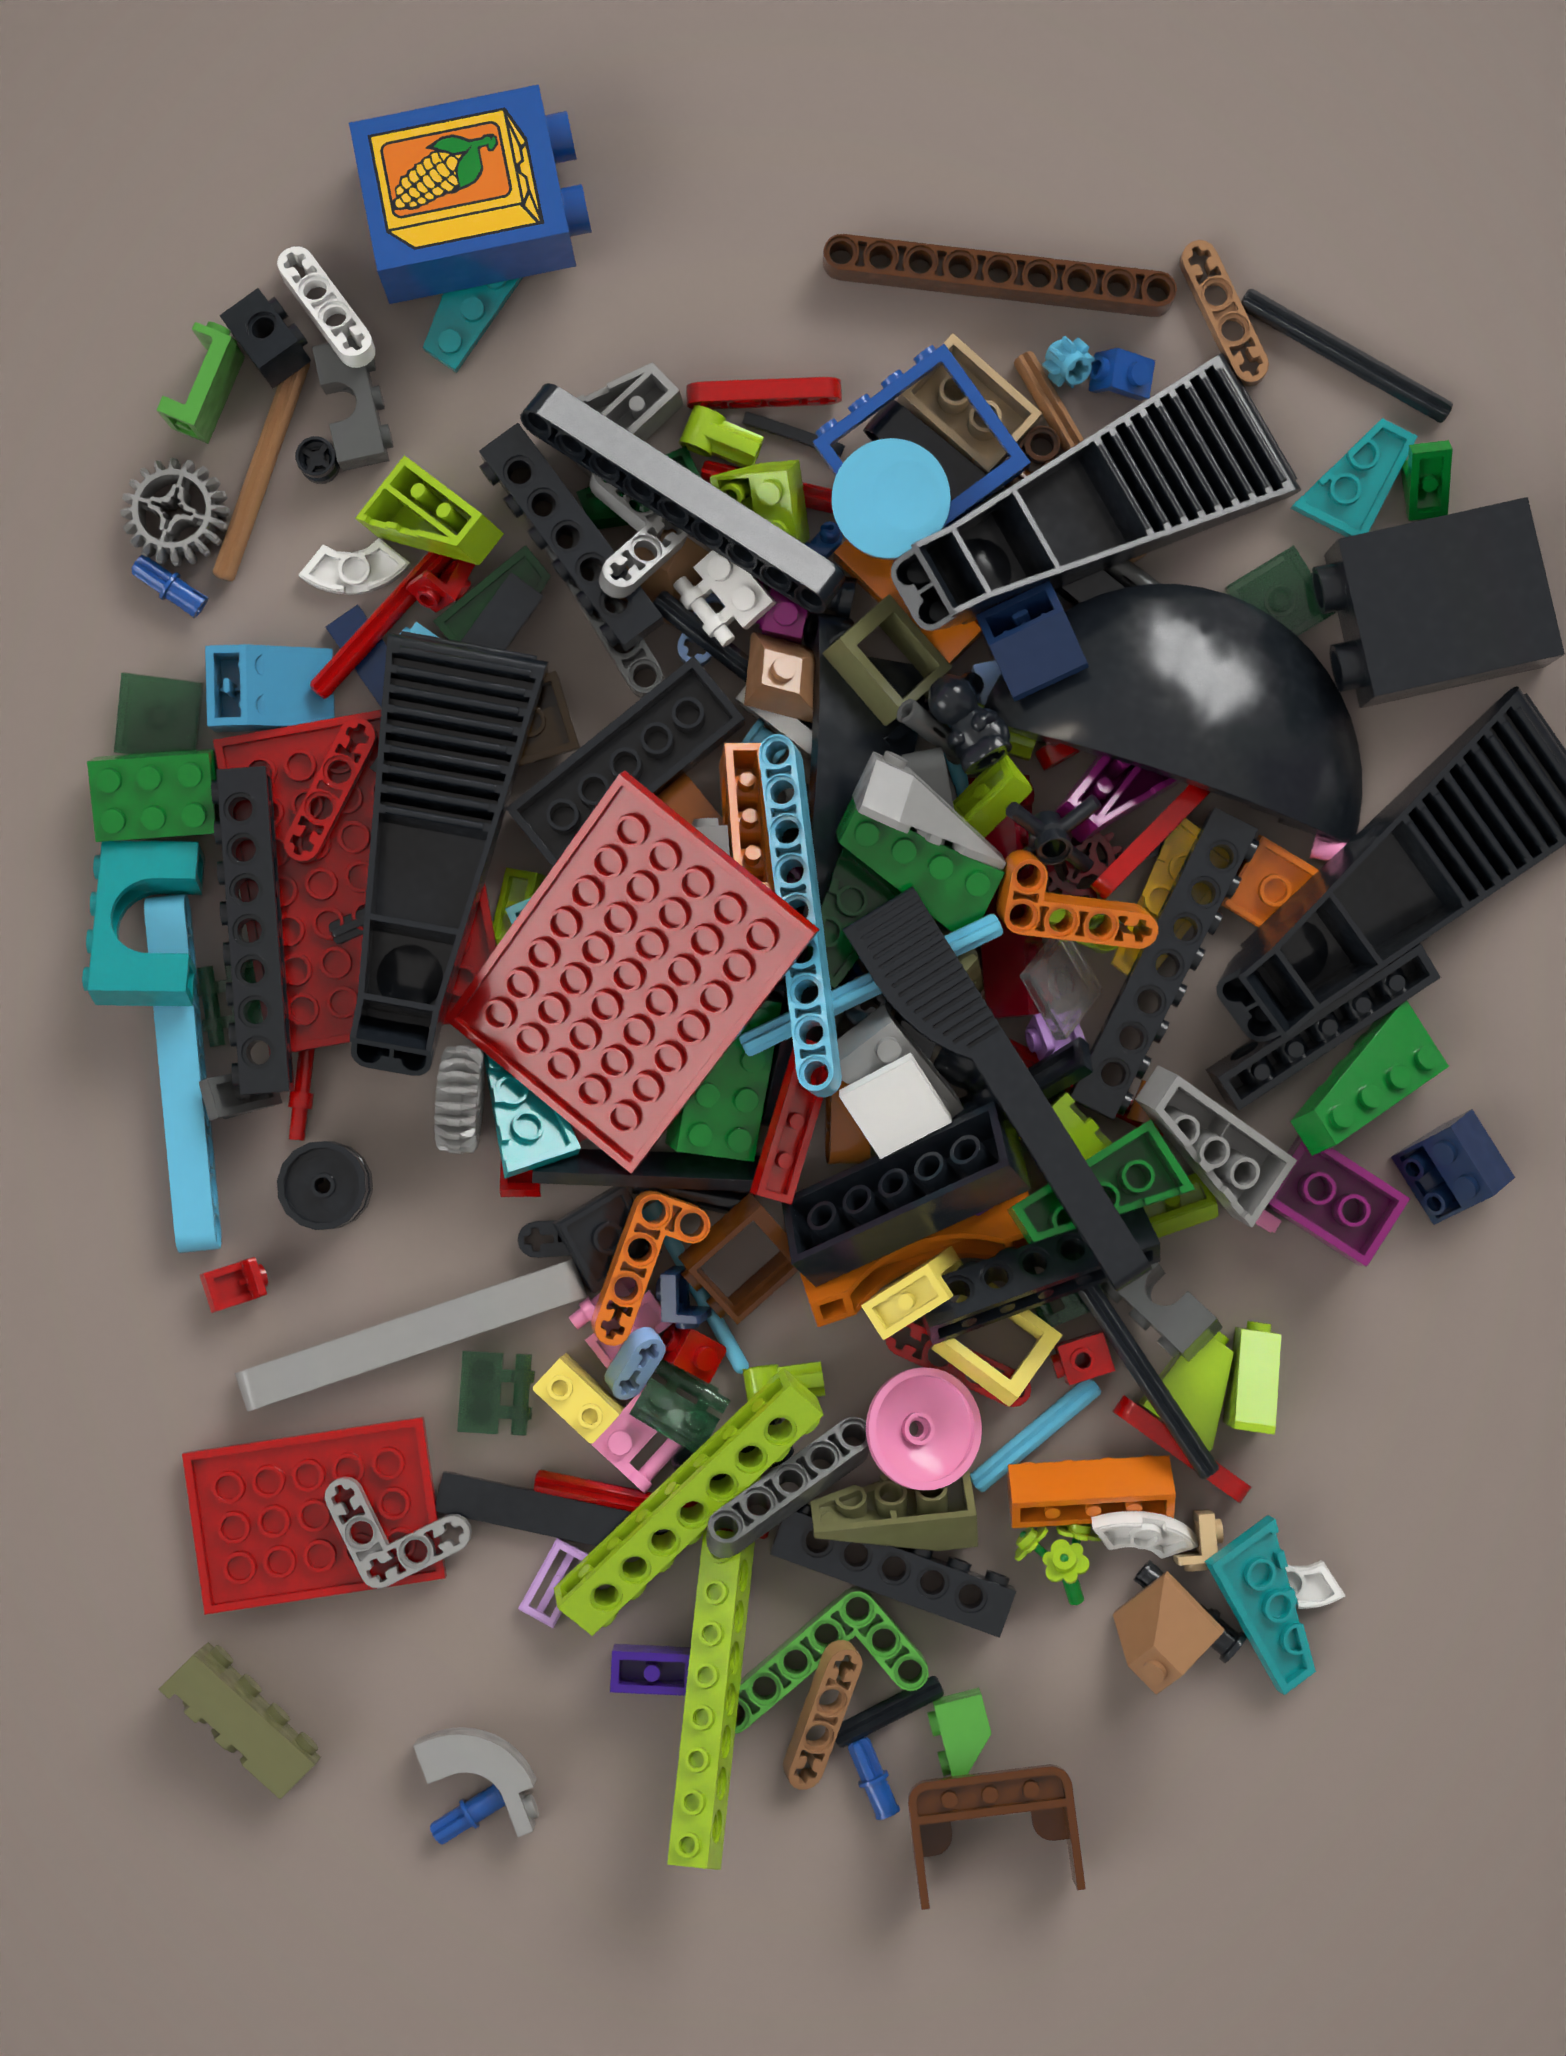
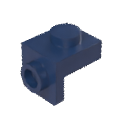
M673 1265L660 1274L656 1284V1298L658 1301H661V1322L675 1323V1327L679 1329L698 1328L699 1324L712 1316V1308L707 1306H690L689 1283L681 1274L687 1268L685 1266Z

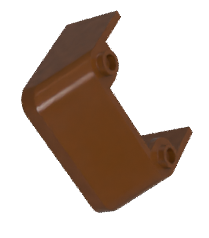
M1047 1764L928 1779L916 1783L910 1790L908 1807L918 1892L922 1910L930 1909L923 1857L940 1855L948 1849L952 1841L951 1821L1031 1811L1033 1827L1040 1837L1049 1841L1067 1839L1072 1880L1077 1890L1086 1889L1072 1782L1067 1772L1060 1766Z

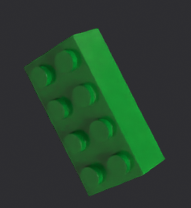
M769 996L740 1035L780 1016L782 1003ZM739 1035L669 1126L665 1143L676 1152L754 1162L774 1046L753 1056H748L740 1043Z

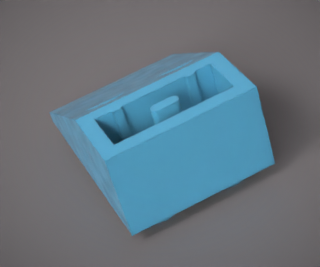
M249 644L205 646L207 726L216 733L251 732L335 718L334 692L328 698L323 699L310 686V682L333 658V649Z

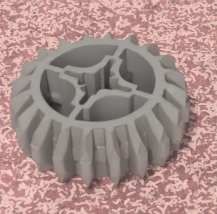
M170 458L168 469H165L160 460H155L154 468L156 472L151 474L146 468H141L140 473L145 478L140 484L135 479H131L129 485L136 491L135 494H123L122 499L132 505V507L120 510L121 516L130 520L123 526V530L127 534H134L130 543L135 548L143 546L142 555L150 558L156 553V562L160 565H164L170 556L172 564L175 567H180L183 555L186 556L190 564H196V551L199 550L205 557L211 555L210 550L205 546L209 541L214 545H221L222 540L214 533L216 530L224 532L228 529V525L219 520V518L230 515V509L227 506L220 505L228 499L225 491H216L221 483L216 477L207 479L209 470L206 467L202 466L195 471V464L192 460H186L181 470L179 461L176 458ZM173 484L166 496L161 498L153 497L161 488ZM191 485L201 490L206 504L205 514H201L196 509L190 507L191 495L189 490ZM179 506L188 515L175 514L172 519L163 510H177ZM146 510L161 519L159 529L162 531L160 540L151 536L147 528ZM189 527L199 528L187 539L174 542V540L179 539L184 529Z
M457 1045V1047L447 1046L443 1051L437 1076L434 1115L435 1141L440 1151H449L452 1154L473 1153L478 1147L483 1123L486 1083L484 1054L481 1049Z

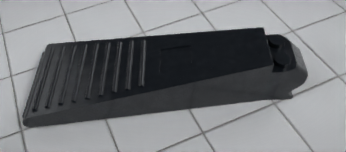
M1220 353L955 523L912 544L910 550L894 561L891 567V578L919 627L931 631L947 629L961 623L965 625L977 620L975 615L1049 580L1053 589H1057L1289 498L1300 492L1301 488L1296 481L1298 478L1242 381L1237 378L1223 353Z
M401 631V635L388 633L358 998L349 1040L351 1042L352 1058L363 1067L410 1076L423 1075L431 1068L441 1027L444 1024L505 816V808H507L546 676L549 662L537 660L536 655Z
M1518 686L1507 691L1240 945L1243 949L1228 963L1216 986V991L1223 1005L1250 1039L1256 1042H1266L1280 1035L1283 1039L1290 1037L1319 1011L1566 844V749L1527 693L1523 694Z

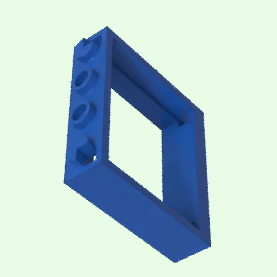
M943 344L937 349L931 345L920 352L913 359L916 365L904 374L899 369L881 382L884 389L872 398L865 394L848 407L851 413L844 419L837 422L833 418L822 425L815 432L818 438L813 441V444L836 476L843 462L831 446L942 364L1010 457L951 501L948 519L944 526L946 528L964 517L1030 468L1031 462L947 346Z

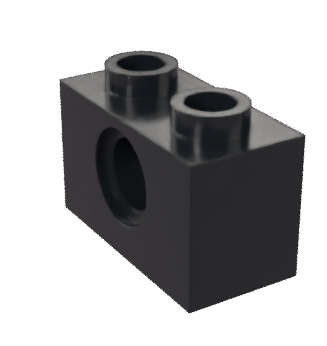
M259 288L219 315L272 389L311 362V359L303 349V346L308 344V341L295 323L287 327L283 320L289 316L275 297L268 301Z

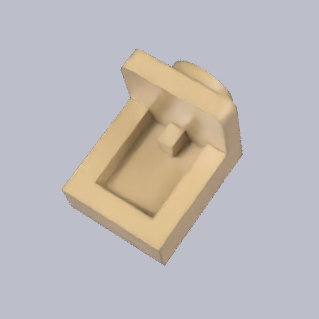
M1209 1509L1193 1510L1194 1531L1197 1535L1198 1547H1196V1551H1187L1173 1555V1561L1179 1566L1184 1565V1571L1189 1572L1208 1570L1204 1561L1217 1553V1544L1224 1541L1221 1519H1215V1513Z

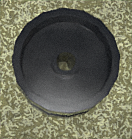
M335 1141L309 1142L294 1150L282 1163L277 1178L278 1199L285 1213L301 1226L314 1230L342 1228L357 1220L368 1207L373 1192L372 1173L364 1157L350 1146ZM324 1178H327L331 1184L328 1192H320L318 1189V1184L323 1183Z

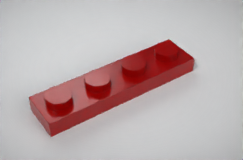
M806 1039L807 1044L813 1045L818 1043ZM794 1047L750 1189L752 1194L791 1205L824 1098L813 1095L799 1083ZM825 1066L818 1067L813 1071L811 1075L812 1085H820L826 1081L828 1072Z

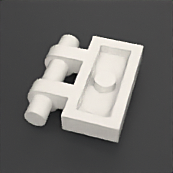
M714 550L693 567L703 579L699 584L693 586L687 577L683 576L673 585L682 596L680 601L685 608L696 613L704 623L702 626L703 630L710 638L715 637L723 647L729 645L735 639V636L727 627L735 619L742 628L748 629L777 604L756 577ZM713 592L725 606L717 614L705 600Z

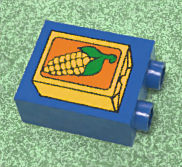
M539 84L349 123L376 268L389 304L576 267L571 237L592 233L582 184L560 188L556 164L577 160L567 111L545 115Z

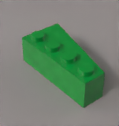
M852 797L836 830L838 841L842 846L900 892H904L913 886L931 916L951 932L983 918L1005 874L1003 870L958 853L952 848L953 842L948 840L945 841L944 845L940 844L938 846L928 842L924 837L916 833L914 827H911L907 834L858 813Z

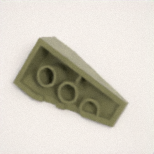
M969 1469L952 1484L935 1490L909 1489L895 1483L885 1474H881L880 1481L867 1486L852 1485L810 1501L814 1538L932 1551L978 1547L977 1513Z

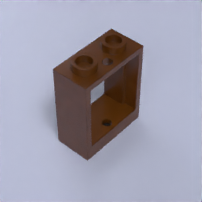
M751 1193L710 1228V1232L704 1240L690 1245L678 1256L679 1260L687 1268L681 1273L687 1282L697 1292L704 1287L711 1295L706 1300L709 1306L721 1319L728 1314L737 1325L798 1271L791 1263L787 1233ZM754 1221L780 1251L727 1297L702 1270L701 1266L748 1224Z

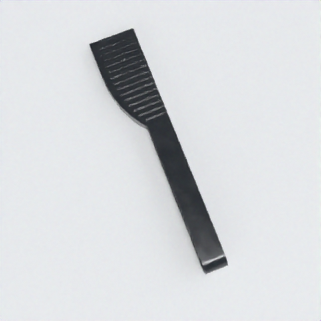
M913 886L842 929L873 981L896 1012L918 1033L934 1044L974 1063L1116 1292L1152 1271L1153 1269L1148 1259Z

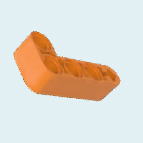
M1025 849L1016 850L1005 859L1006 865L1003 869L1005 874L999 885L996 912L1006 927L1013 933L1135 949L1146 948L1156 940L1158 935L1157 922L1141 905L1045 892L1048 872L1043 863L1031 851ZM1026 864L1034 865L1033 873L1029 878L1024 880L1017 879V873L1022 866ZM1026 904V911L1022 917L1018 919L1010 918V912L1014 906ZM1065 909L1066 914L1060 922L1056 924L1049 923V918L1054 911ZM1097 914H1104L1103 923L1097 928L1090 929V919ZM1139 920L1142 922L1141 926H1137ZM1125 925L1134 926L1133 932H1131Z
M648 1190L636 1196L592 1315V1330L600 1342L616 1346L627 1340L665 1236L686 1243L694 1244L701 1242L707 1237L711 1226L710 1219L705 1211L692 1203L657 1191ZM650 1200H659L662 1204L661 1215L652 1221L644 1219L642 1215L644 1204ZM696 1213L700 1218V1226L693 1233H683L680 1228L682 1218L686 1214ZM638 1238L646 1239L649 1244L646 1255L638 1259L630 1257L628 1253L630 1243ZM622 1277H631L635 1281L633 1292L625 1297L616 1295L614 1287L617 1280ZM609 1300H612L620 1307H628L626 1312L618 1308L616 1321L621 1326L619 1329H611L610 1333L606 1334V1330L601 1324L603 1320L610 1321L615 1311L613 1306L608 1304Z

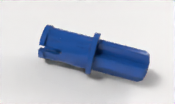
M141 555L131 568V572L135 577L160 593L159 598L161 600L168 599L194 619L201 613L209 598L181 580V575L178 572L170 573L149 557Z
M863 1737L848 1745L849 1753L861 1779L858 1785L860 1788L865 1789L875 1812L876 1820H883L898 1813L900 1807L897 1805L886 1779L889 1773L887 1770L882 1769L870 1739Z
M492 1784L467 1801L464 1798L461 1799L458 1807L430 1824V1831L439 1844H445L472 1826L475 1829L478 1828L480 1821L502 1807H506L503 1797L496 1786Z

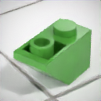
M979 1687L943 1696L933 1701L935 1711L927 1712L933 1737L942 1736L945 1750L937 1753L943 1776L950 1774L951 1776L967 1775L991 1736Z

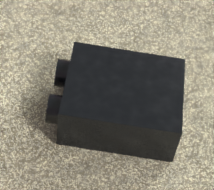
M1528 497L1340 538L1324 554L1326 564L1312 568V585L1317 606L1322 614L1337 611L1344 642L1330 646V662L1336 686L1340 692L1355 689L1360 708L1544 668L1565 655Z

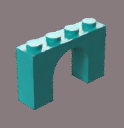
M102 841L101 854L95 855L93 863L94 877L98 879L97 892H92L90 896V913L94 916L93 929H88L86 935L87 952L91 953L90 967H84L82 976L83 989L88 991L95 1005L193 1006L196 968L189 953H142L134 951L119 941V926L126 911L134 903L145 897L157 894L202 895L205 857L199 842Z

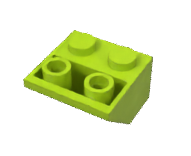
M799 460L759 463L715 474L710 477V483L803 544L810 539Z

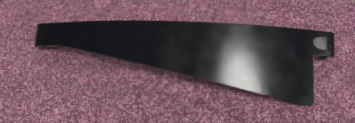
M810 613L804 628L805 645L812 649L815 658L808 806L820 903H822L842 846L838 841L836 830L873 751L883 756L885 751L893 752L899 756L915 751L918 733L910 729L891 746L887 744L884 738L897 728L901 722L896 718L887 726H884L822 654L854 625V621L851 618L830 614ZM867 657L901 698L924 678L913 664ZM922 695L917 700L920 706L924 704L925 697ZM802 867V872H801V878H802L803 872H804L803 867ZM801 906L797 908V911L807 918L808 907ZM805 950L796 960L797 963H801ZM852 968L836 988L848 982ZM811 986L810 991L802 993V1004L817 998L818 987ZM784 992L780 1015L789 1011L787 992ZM822 1026L812 1027L807 1032L806 1039L819 1042L823 1036ZM792 1037L774 1046L772 1067L769 1074L760 1126H770L793 1049Z

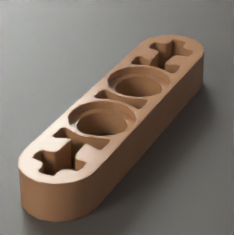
M1192 241L1185 247L1180 257L1181 271L1220 353H1223L1233 372L1242 381L1244 386L1257 385L1268 371L1269 362L1267 355L1216 249L1207 241ZM1193 252H1197L1199 256H1207L1208 259L1204 264V269L1208 276L1213 272H1216L1217 275L1208 277L1201 284H1198L1197 281L1202 279L1203 272L1198 264L1191 266L1189 263L1193 257ZM1210 286L1221 287L1226 293V301L1222 305H1211L1205 299V290ZM1229 321L1239 323L1243 328V337L1238 341L1227 340L1222 334V325ZM1247 342L1251 345L1244 352L1250 363L1257 361L1259 364L1254 376L1249 371L1242 372L1240 370L1244 363L1241 351L1236 355L1231 353V351L1242 348Z
M834 1641L822 1653L783 1761L784 1773L790 1784L799 1790L810 1789L821 1780L863 1664L862 1658L855 1646L849 1641ZM845 1655H847L849 1658L848 1662L842 1661ZM836 1661H842L839 1669L835 1664ZM830 1689L839 1691L838 1697L833 1703L828 1705L819 1703L820 1697L825 1691ZM817 1725L826 1727L825 1733L821 1738L813 1741L806 1739V1735L812 1727ZM806 1761L808 1762V1764H809V1766H810L809 1769H808V1768H804V1766H805V1764H806ZM796 1769H802L801 1773L797 1774Z

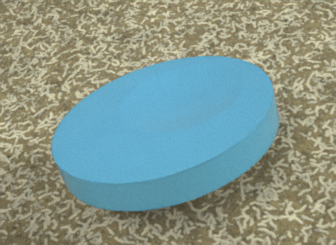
M887 438L872 441L861 446L844 461L835 477L831 500L833 514L840 531L856 549L875 558L895 560L912 548L911 545L944 528L950 511L951 496L947 476L938 460L929 451L911 441Z

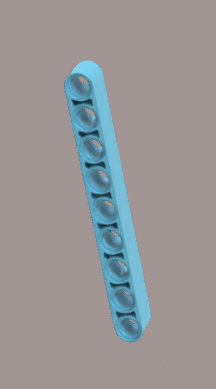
M773 734L764 739L759 747V763L775 893L795 910L801 906H807L809 911L806 919L820 929L808 944V946H812L814 949L812 958L803 964L795 961L785 974L796 1072L799 1083L806 1090L817 1097H828L839 1089L842 1075L803 758L800 751L788 737L782 734ZM789 750V756L784 763L779 765L772 764L773 757L778 751ZM787 788L794 789V795L789 802L785 804L777 803V797L781 791ZM799 828V834L793 842L788 844L782 843V836L787 829ZM795 867H803L802 878L798 882L787 883L789 871ZM817 986V998L812 1003L802 1004L801 995L807 987ZM822 1026L823 1036L821 1040L813 1045L807 1044V1032L812 1027ZM821 1066L827 1067L828 1077L826 1081L820 1085H812L811 1075L813 1071Z
M179 894L145 898L144 915L148 953H189L196 968L192 915L188 895ZM196 968L193 1006H153L174 1235L179 1253L216 1250L221 1248L222 1243L211 1121H209L199 1086V1081L207 1079Z

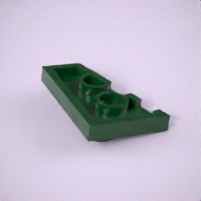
M526 545L433 621L448 640L461 642L510 573L516 575L539 593L542 592L551 575Z
M841 846L821 903L831 990H834L859 959L842 929L902 893L844 846ZM812 946L806 947L801 961L802 964L812 958L814 950Z

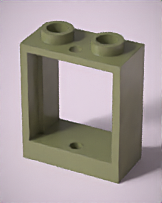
M890 594L870 609L822 653L884 726H887L897 718V711L906 700L913 699L917 701L922 695L928 700L930 686L952 668ZM877 626L883 629L924 677L903 698L857 646Z

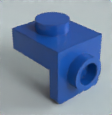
M1121 348L1109 349L1094 354L1095 361L1091 363L1092 369L1088 388L1090 392L1111 391L1138 401L1150 398L1155 360Z

